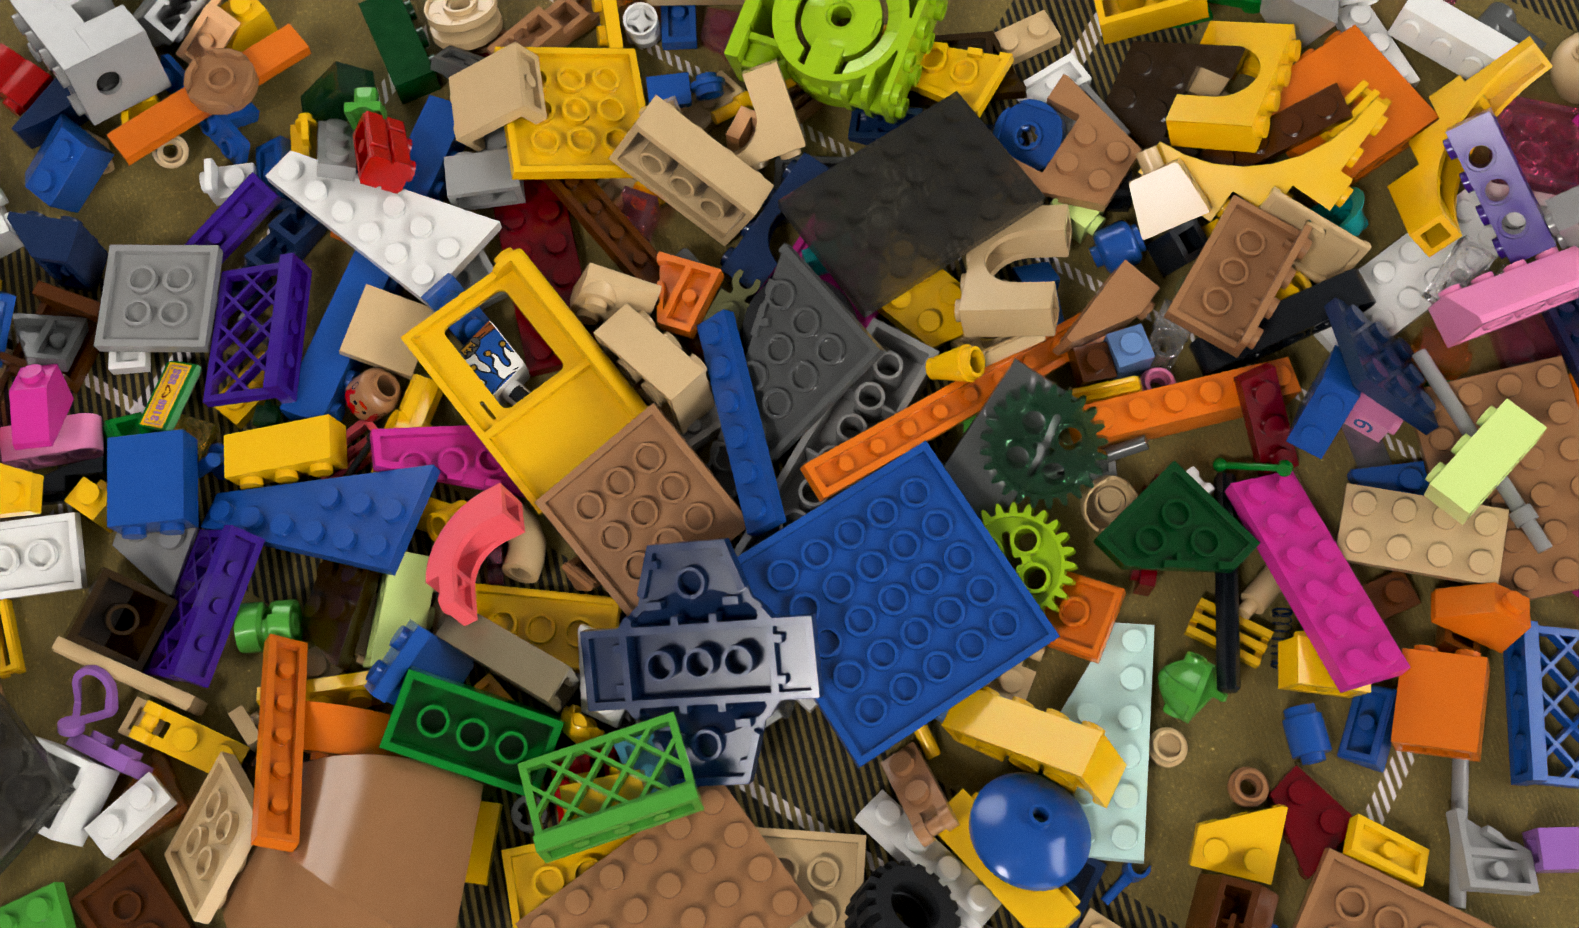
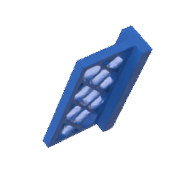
M1531 621V628L1503 652L1511 785H1544L1579 789V755L1573 760L1560 746V743L1569 734L1579 743V728L1577 727L1579 725V713L1570 720L1557 706L1568 695L1579 707V692L1574 688L1579 682V656L1572 650L1573 645L1579 640V630L1540 626L1538 621ZM1539 636L1547 637L1559 649L1550 659L1540 651ZM1563 656L1578 670L1569 681L1554 666ZM1546 673L1561 687L1560 691L1552 699L1542 689V677ZM1549 712L1564 727L1555 738L1545 729L1544 717ZM1552 752L1567 767L1559 777L1548 776L1547 757Z

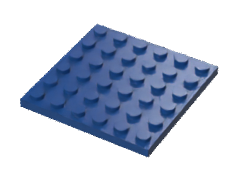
M927 441L917 445L737 556L753 595L763 601L775 614L784 616L816 613L824 696L814 698V701L858 769L1060 637Z

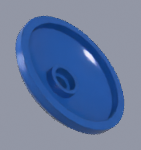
M1015 772L999 776L982 788L971 807L969 833L978 857L995 876L1012 886L1030 891H1047L1059 888L1075 878L1088 859L1091 849V831L1085 812L1069 791L1047 777L1027 772ZM1033 814L1040 816L1044 822L1037 821Z

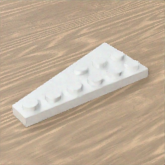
M291 150L265 175L273 186L425 305L426 303L421 299L424 293L447 273L456 278L502 229L500 221L406 189H402L401 192L396 194L381 190V186L374 188L360 184L358 173L355 174V181L317 177V159Z

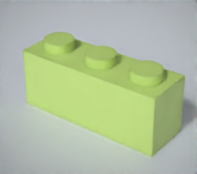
M1506 399L1498 409L1491 405L1476 422L1480 426L1479 430L1472 437L1465 433L1451 449L1455 456L1450 462L1445 465L1440 461L1425 478L1430 484L1424 496L1462 525L1533 448L1547 429L1545 425L1509 399Z
M405 552L395 576L381 573L363 668L371 669L377 660L384 658L391 648L389 644L393 635L402 625L406 626L410 619L427 630L431 629L435 608L430 605L433 591H437L426 583V568L429 556Z

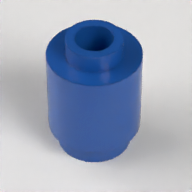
M1315 703L1302 704L1283 710L1285 720L1282 721L1292 759H1301L1302 765L1326 761L1325 753L1332 751V746L1322 712H1317Z

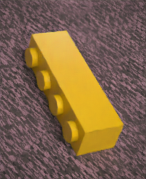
M962 789L949 801L960 825L950 832L945 829L938 836L1024 928H1069L1081 916V912L1076 908L1081 901L1066 885L1047 891L1020 889L995 876L983 864L972 845L969 833V814L973 802L979 793L975 792L970 796Z

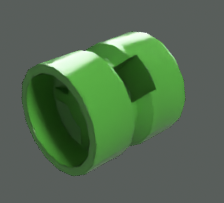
M296 599L275 600L270 603L269 607L263 601L241 603L234 620V635L239 651L243 654L263 652L264 642L269 634L302 641L303 629L300 624L303 616L299 602Z

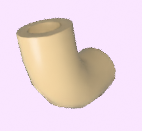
M522 504L525 533L507 541L508 550L501 569L506 576L515 581L535 583L540 577L545 562L547 542L540 521L526 505Z

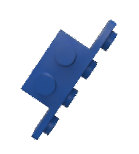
M168 53L161 55L160 62L172 85L165 90L172 95L184 87L185 70ZM250 102L237 112L228 115H211L198 123L202 132L210 137L219 147L222 154L234 165L244 164L248 161L250 142L237 128L258 122L260 111Z

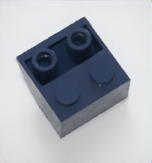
M9 211L7 219L30 256L61 287L97 292L108 258V252L100 245L98 239L91 235L83 226V222L70 216H61L60 219L47 217L36 211H26L25 214Z

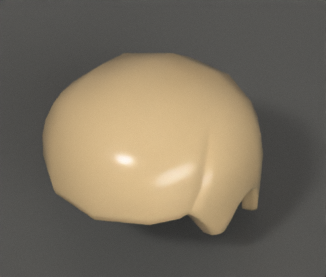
M1115 475L1099 476L1086 485L1080 497L1081 514L1093 530L1102 532L1138 497V493L1129 481Z

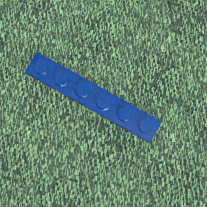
M723 309L697 325L747 535L759 536L787 521L734 312Z

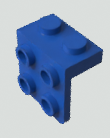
M410 619L406 626L402 625L393 635L389 644L391 648L384 658L377 660L366 676L367 683L364 687L372 696L383 703L387 701L395 705L410 666L463 683L473 669L474 662Z

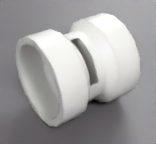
M637 2L625 10L623 24L631 42L640 48H650L656 45L661 39L662 32L661 23L658 20L654 7L648 3Z

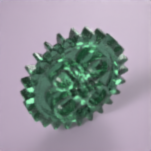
M1040 381L1036 382L1034 393H1029L1027 388L1021 385L1020 398L1017 399L1011 393H1006L1005 398L1008 406L1005 407L995 403L993 407L999 417H986L985 423L993 431H982L980 438L990 442V444L981 447L980 454L991 456V459L984 463L983 468L984 470L996 469L997 472L993 475L991 483L995 484L1004 481L1005 485L1002 494L1005 496L1012 490H1015L1017 492V504L1025 496L1030 497L1031 508L1035 509L1039 499H1044L1047 508L1051 509L1053 498L1058 497L1061 503L1066 506L1068 505V493L1071 492L1077 498H1082L1081 484L1090 488L1094 487V481L1090 473L1102 475L1103 468L1096 463V460H1107L1108 453L1098 449V447L1108 443V436L1097 435V432L1105 427V422L1092 421L1098 412L1097 407L1085 410L1083 407L1086 402V396L1082 395L1074 401L1071 399L1072 387L1070 386L1062 395L1058 393L1057 382L1052 383L1049 392L1043 391ZM1030 411L1040 412L1045 418V423L1039 428H1030L1023 420L1024 415ZM1059 414L1061 419L1051 436L1050 447L1052 449H1045L1035 474L1029 476L1027 471L1037 455L1038 444L1036 442L1041 443L1044 440L1053 416ZM1072 427L1076 428L1082 437L1075 444H1066L1060 439V432L1065 428ZM1015 446L1023 447L1028 452L1029 457L1024 462L1016 463L1009 459L1007 451ZM1053 462L1058 463L1064 468L1065 473L1057 479L1048 478L1043 472L1045 465Z

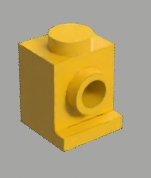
M83 476L64 501L94 523L112 533L113 530L107 527V483L100 479L95 484Z

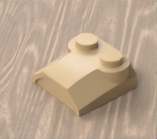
M590 262L573 287L570 298V310L581 323L586 325H596L597 322L608 320L626 303L637 312L643 310L650 315L662 286Z

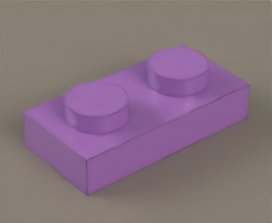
M93 730L90 736L82 733L79 736L69 737L66 745L138 780L148 772L152 773L155 769L140 761L143 753L124 744H121L117 750L112 747L115 742L114 739L96 730Z

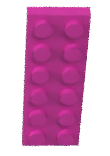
M1292 471L1287 477L1275 473L1231 483L1224 491L1246 530L1260 542L1257 546L1259 553L1339 692L1342 693L1397 677L1410 669V665L1294 472Z

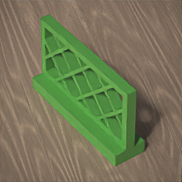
M674 711L517 764L535 834L533 840L536 852L545 863L705 810ZM670 726L673 738L665 752L647 744L653 731ZM642 735L641 738H640V740L634 738V737H637V736ZM622 741L636 746L625 765L608 758L613 746ZM603 748L600 753H598V752L595 751V750H598V749ZM675 748L677 750L679 759L672 756ZM643 750L661 758L650 778L632 769ZM583 754L596 759L586 778L569 771L574 759ZM563 762L561 766L556 765L557 763ZM668 762L682 768L686 782L671 787L657 781ZM604 763L621 771L611 791L593 783ZM548 767L556 771L557 774L547 791L544 792L533 786L530 772ZM628 775L646 783L641 795L632 800H627L618 795ZM565 776L582 784L571 804L553 796ZM589 788L607 797L600 810L591 814L578 809ZM653 788H656V789L659 790V791H656V792L651 793V791L653 790ZM536 795L542 797L539 804L537 803ZM614 801L620 803V804L611 806ZM549 802L567 810L560 824L544 829L541 816ZM574 814L580 816L579 818L571 820Z

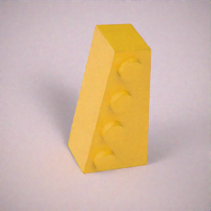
M984 686L949 709L942 723L943 728L956 742L1001 762L1004 761L1007 755L1009 756L1008 760L1023 772L1038 774L1041 770L1045 776L1075 794L1077 787L1084 789L1093 797V803L1104 808L1108 807L1127 766L1105 736V730L1090 721H1083L1082 724L1072 722L1065 714L1055 709L1047 708L1046 712L1035 709L1030 702L1020 697L1013 696L1011 700L1000 697L997 691L988 686Z

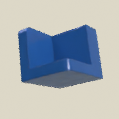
M688 72L646 77L649 103L655 95L663 100L676 96L680 108L692 106Z

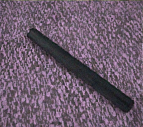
M1217 473L1214 478V487L1216 488L1214 490V499L1237 520V513L1224 492L1231 483L1236 482V476L1233 473ZM1238 567L1231 573H1215L1217 690L1221 693L1229 694L1237 693L1241 687Z

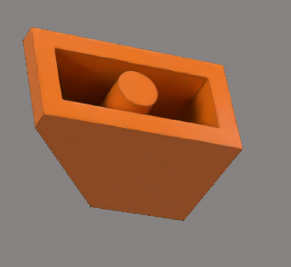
M1495 582L1438 588L1431 593V622L1492 650L1503 653L1531 628L1530 599L1517 591L1510 590Z

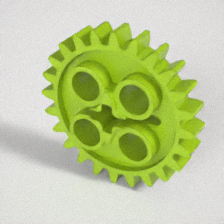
M1016 502L1011 503L1009 513H1006L1000 504H996V515L993 517L985 510H982L983 525L1011 564L1010 555L1003 539L1004 533L1010 534L1012 555L1019 562H1022L1021 565L1016 567V572L1042 611L1044 612L1048 607L1058 613L1060 610L1055 603L1056 598L1064 600L1070 598L1062 590L1063 586L1076 584L1073 579L1067 576V572L1078 569L1077 564L1067 561L1068 557L1076 553V549L1074 547H1063L1071 538L1067 532L1056 535L1061 523L1056 519L1046 524L1049 514L1045 510H1042L1034 517V507L1031 504L1025 507L1023 513H1020ZM1027 533L1036 534L1037 543L1035 547L1030 551H1021L1019 548L1020 538ZM1036 570H1043L1046 574L1045 584L1039 589H1030L1028 585L1029 575Z

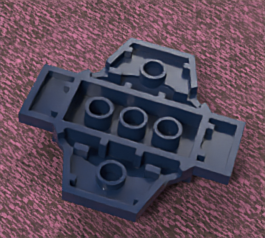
M729 538L647 545L637 596L640 597L638 606L630 615L625 616L619 627L587 629L580 632L588 711L626 709L636 721L639 719L646 721L674 711L697 786L750 784L755 778L767 719L774 714L783 700L814 699L824 696L816 613L781 616V614H775L763 601L754 596ZM670 726L653 731L655 738L652 739L655 748L665 752L673 738ZM675 748L672 756L679 759L677 750ZM668 762L664 770L671 786L686 782L682 768Z

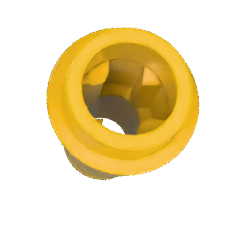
M963 344L928 358L925 366L926 373L931 380L973 382L977 377L983 375L985 371V358L980 348Z

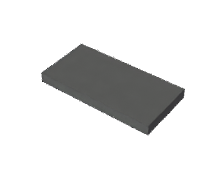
M1016 358L943 464L982 521L981 511L985 510L993 517L996 515V504H1000L1006 512L1081 402L1080 399Z

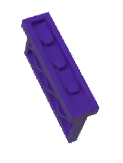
M294 253L281 254L278 263L222 271L203 403L208 407L274 398L283 404L297 401L312 270ZM277 275V283L266 293L261 286L271 276ZM247 280L249 284L234 298L232 296L233 282ZM258 290L263 297L248 312L242 305ZM272 304V317L262 326L256 319ZM240 309L245 316L229 330L227 328L228 319ZM254 323L259 330L243 344L238 337ZM268 337V350L258 359L252 351ZM235 342L240 349L224 363L222 361L223 352ZM249 356L255 363L239 378L233 370ZM263 370L265 372L263 388L250 389L247 385ZM230 375L236 382L225 393L218 394L219 385Z
M224 525L223 530H199L173 597L178 603L147 660L143 670L144 674L153 678L188 682L199 687L209 688L265 539L233 525Z

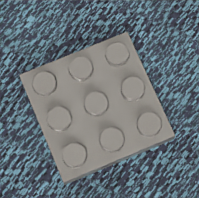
M110 245L94 347L100 352L210 353L223 251L220 246Z

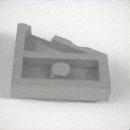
M1455 808L1446 812L1460 891L1530 896L1540 892L1530 850L1517 842L1507 840L1501 832L1489 825L1482 828L1466 818L1467 812L1461 808Z

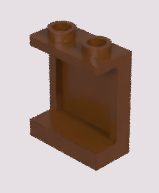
M38 280L32 291V294L41 301L35 314L87 318L89 331L69 371L62 372L70 391L77 394L100 352L94 347L101 302ZM20 342L17 344L12 355L0 352V361L8 366L6 371L8 374L16 377L20 368L28 366Z

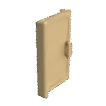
M1275 186L1259 206L1263 211L1298 230H1301L1305 224L1313 227L1307 237L1313 241L1309 250L1301 261L1296 258L1291 267L1303 273L1308 279L1317 284L1353 269L1371 248V243L1361 240L1283 194Z

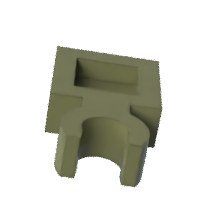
M739 269L732 278V292L729 293L721 288L702 322L723 309L734 312L738 331L740 332L745 319L744 315L747 307L750 305L744 301L746 298L752 297L757 293L761 281L756 279L753 286L749 289L741 287L739 279L744 271Z

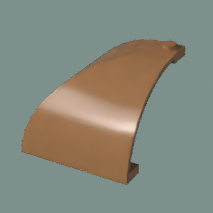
M356 754L332 756L304 762L302 770L299 845L294 852L254 845L251 847L246 865L235 876L228 889L226 901L222 906L226 928H456L484 785L469 777L404 757Z

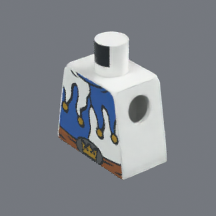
M488 321L458 351L501 406L507 401L513 406L531 393L523 386L530 378L525 363L491 321Z

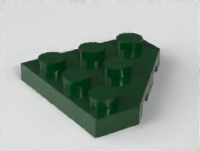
M1175 460L1092 541L1122 570L1231 573L1260 544L1250 532Z

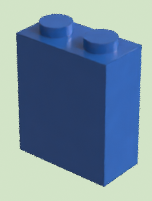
M1335 345L1300 403L1286 442L1320 459L1323 458L1361 394V391L1353 386L1339 346Z
M183 429L107 438V527L121 534L122 538L130 540L144 539L147 537V533L160 532L163 535H181L185 533V529L199 527L198 440Z

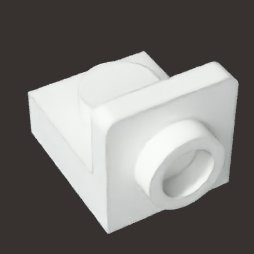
M212 158L204 159V172H200L199 175L201 189L203 193H208L216 206L222 205L252 172L257 175L256 166L252 162L218 167Z

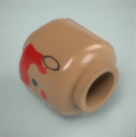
M370 368L352 379L345 389V400L351 413L358 419L366 422L378 421L394 411L400 404L402 397L400 384L389 371L382 368Z

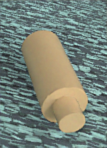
M1267 565L1240 594L1242 603L1239 605V615L1244 619H1249L1254 613L1263 614L1282 592Z

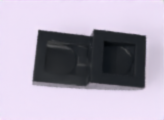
M103 457L88 459L61 467L45 475L43 480L42 506L66 503L64 501L83 476L95 484L100 479L107 483V460Z

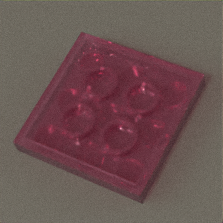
M1516 96L1498 115L1497 120L1532 191L1558 195L1578 186L1579 128L1572 120L1579 114V108ZM1488 148L1490 161L1493 157L1492 151ZM1502 179L1491 180L1492 183L1508 186L1507 182Z

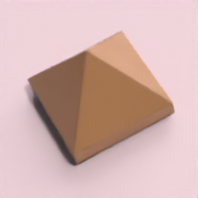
M579 556L563 564L562 569L576 591H592L601 585Z

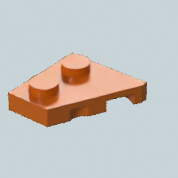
M659 251L657 254V263L659 265V281H657V285L662 287L659 294V304L657 305V323L662 330L694 339L698 331L697 325L702 323L725 276L719 268Z

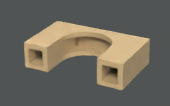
M777 58L743 70L742 76L756 113L757 125L751 139L742 148L733 152L735 156L752 169L759 170L768 165L766 160L780 156L781 160H787L801 154L800 148L806 146V140ZM676 96L664 99L665 102L670 103L682 114ZM647 106L642 107V108L640 109V111H639V114H640V115L642 114V112L645 110V108H646Z
M1068 204L981 208L978 223L972 224L973 246L972 248H967L966 251L967 273L961 274L960 288L962 296L961 299H956L955 319L956 322H961L964 336H1055L1060 310L1055 281L1006 282L995 278L994 275L1007 264L1021 259L1068 257L1072 238V225Z

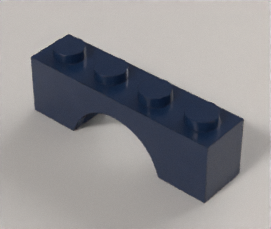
M805 152L798 161L793 159L786 167L782 176L785 180L777 190L775 188L771 190L762 204L764 209L757 219L753 217L741 232L743 238L737 247L731 246L723 255L720 265L725 276L724 280L728 283H732L734 274L741 269L744 271L739 279L741 287L749 289L753 286L756 279L761 281L760 287L755 294L757 295L767 285L769 278H773L777 262L770 252V241L776 228L784 220L794 215L814 214L820 216L840 189L841 176Z

